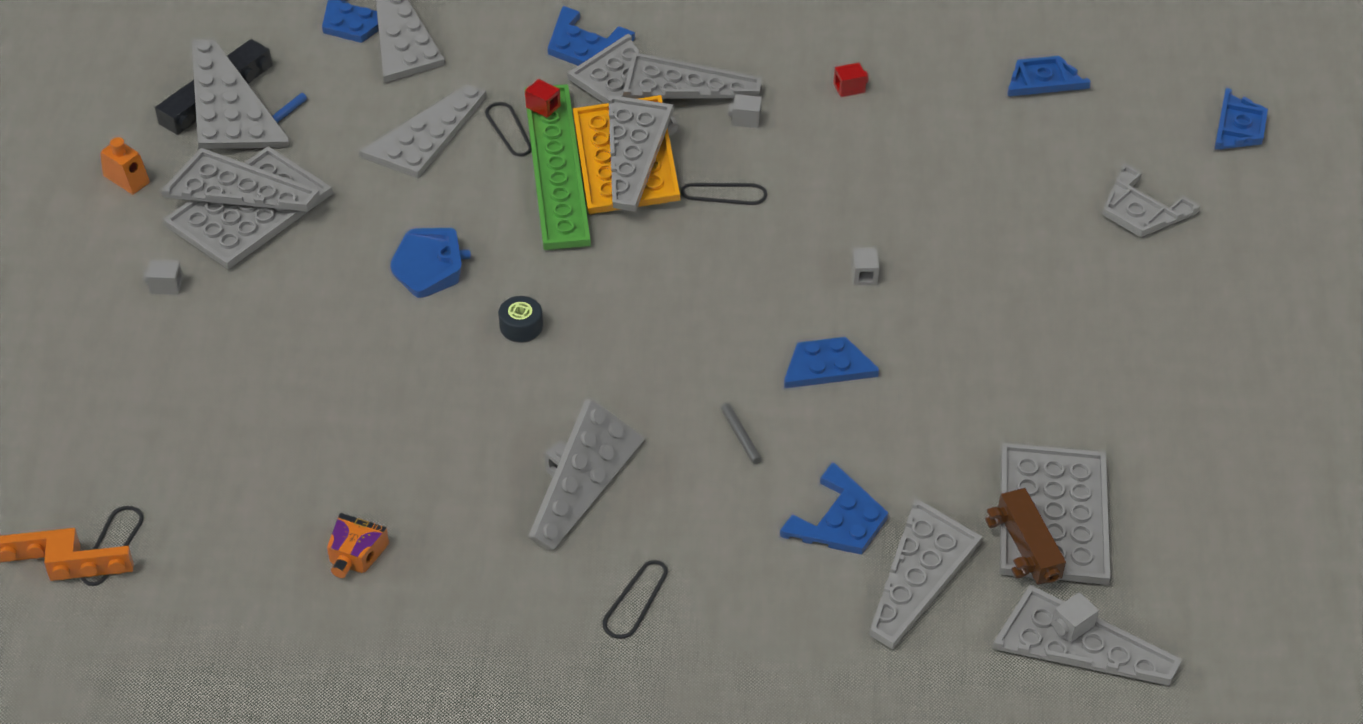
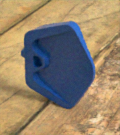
M414 228L407 231L392 257L390 268L394 277L415 297L423 298L458 284L462 265L461 259H470L471 252L470 250H459L457 232L453 228Z

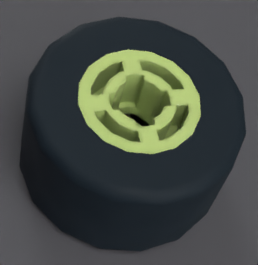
M514 296L505 300L500 305L498 311L500 332L505 338L521 343L533 340L541 333L543 313L541 305L537 300L528 296Z

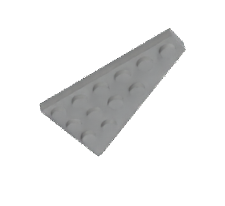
M629 34L623 36L568 72V80L604 104L609 103L608 95L622 97L633 52L639 53L637 46L635 47L632 42V36ZM671 117L667 127L669 137L678 131V124L674 117Z
M192 39L198 149L288 147L289 140L286 134L214 39Z

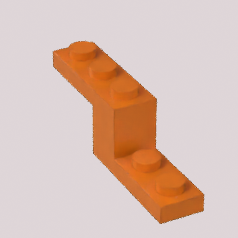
M75 528L0 536V562L45 557L44 564L50 581L133 572L134 569L129 546L80 551L81 545Z

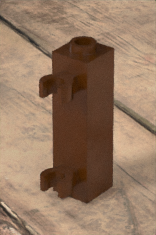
M1026 488L1002 493L998 507L987 509L989 517H986L985 521L989 528H995L1004 523L1022 556L1013 560L1016 567H1013L1011 570L1015 578H1022L1031 573L1037 585L1058 581L1063 577L1066 561Z

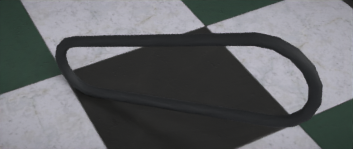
M505 102L490 104L485 111L486 117L507 148L515 156L528 155L531 152V144L513 107ZM503 105L510 109L528 145L526 152L517 153L512 149L488 113L492 107Z
M688 183L681 189L683 197L700 201L757 205L762 203L767 197L766 189L755 183ZM690 186L757 187L763 191L764 196L758 201H741L688 196L684 190Z
M123 506L114 510L109 516L93 549H98L113 517L122 510H133L139 515L138 524L123 545L128 546L142 525L143 513L134 506ZM109 574L104 575L96 582L87 581L85 577H81V580L88 586H96L103 583Z
M650 560L640 568L603 619V629L608 635L618 639L627 638L637 630L667 576L668 570L663 562ZM658 564L662 566L664 570L663 575L633 629L626 634L618 635L612 633L607 627V620L648 565Z

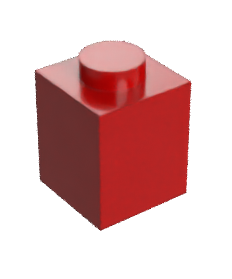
M860 62L835 67L833 84L840 97L865 93L869 77L867 71L863 70Z
M537 79L525 90L526 108L548 118L561 106L560 89L541 79Z

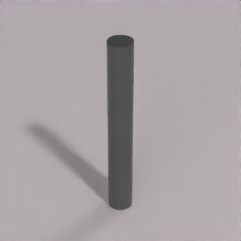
M724 403L721 406V410L752 464L760 463L762 459L730 403Z

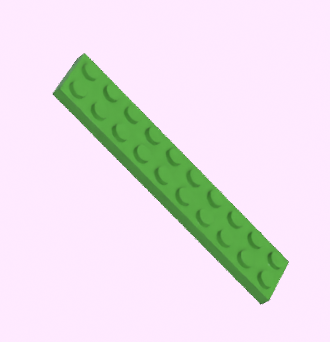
M568 84L553 85L560 89L561 106L548 118L526 108L543 250L591 246Z

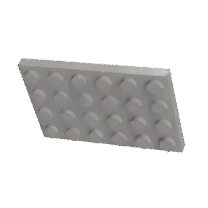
M269 146L245 162V164L319 190L320 198L308 211L333 194L331 186ZM190 200L164 218L163 221L168 229L229 270L308 211Z
M1002 443L1000 495L1026 488L1066 561L1063 577L1059 580L1109 585L1110 554L1106 452ZM1002 523L1000 525L999 574L1014 576L1011 570L1013 567H1016L1013 560L1022 556L1007 527ZM1029 573L1028 575L1024 576V577H1031V578H1033V576H1032L1031 573Z

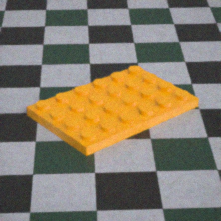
M661 95L638 98L640 100L663 103ZM609 103L573 108L588 213L595 214L622 210L613 208ZM668 128L638 207L681 201Z

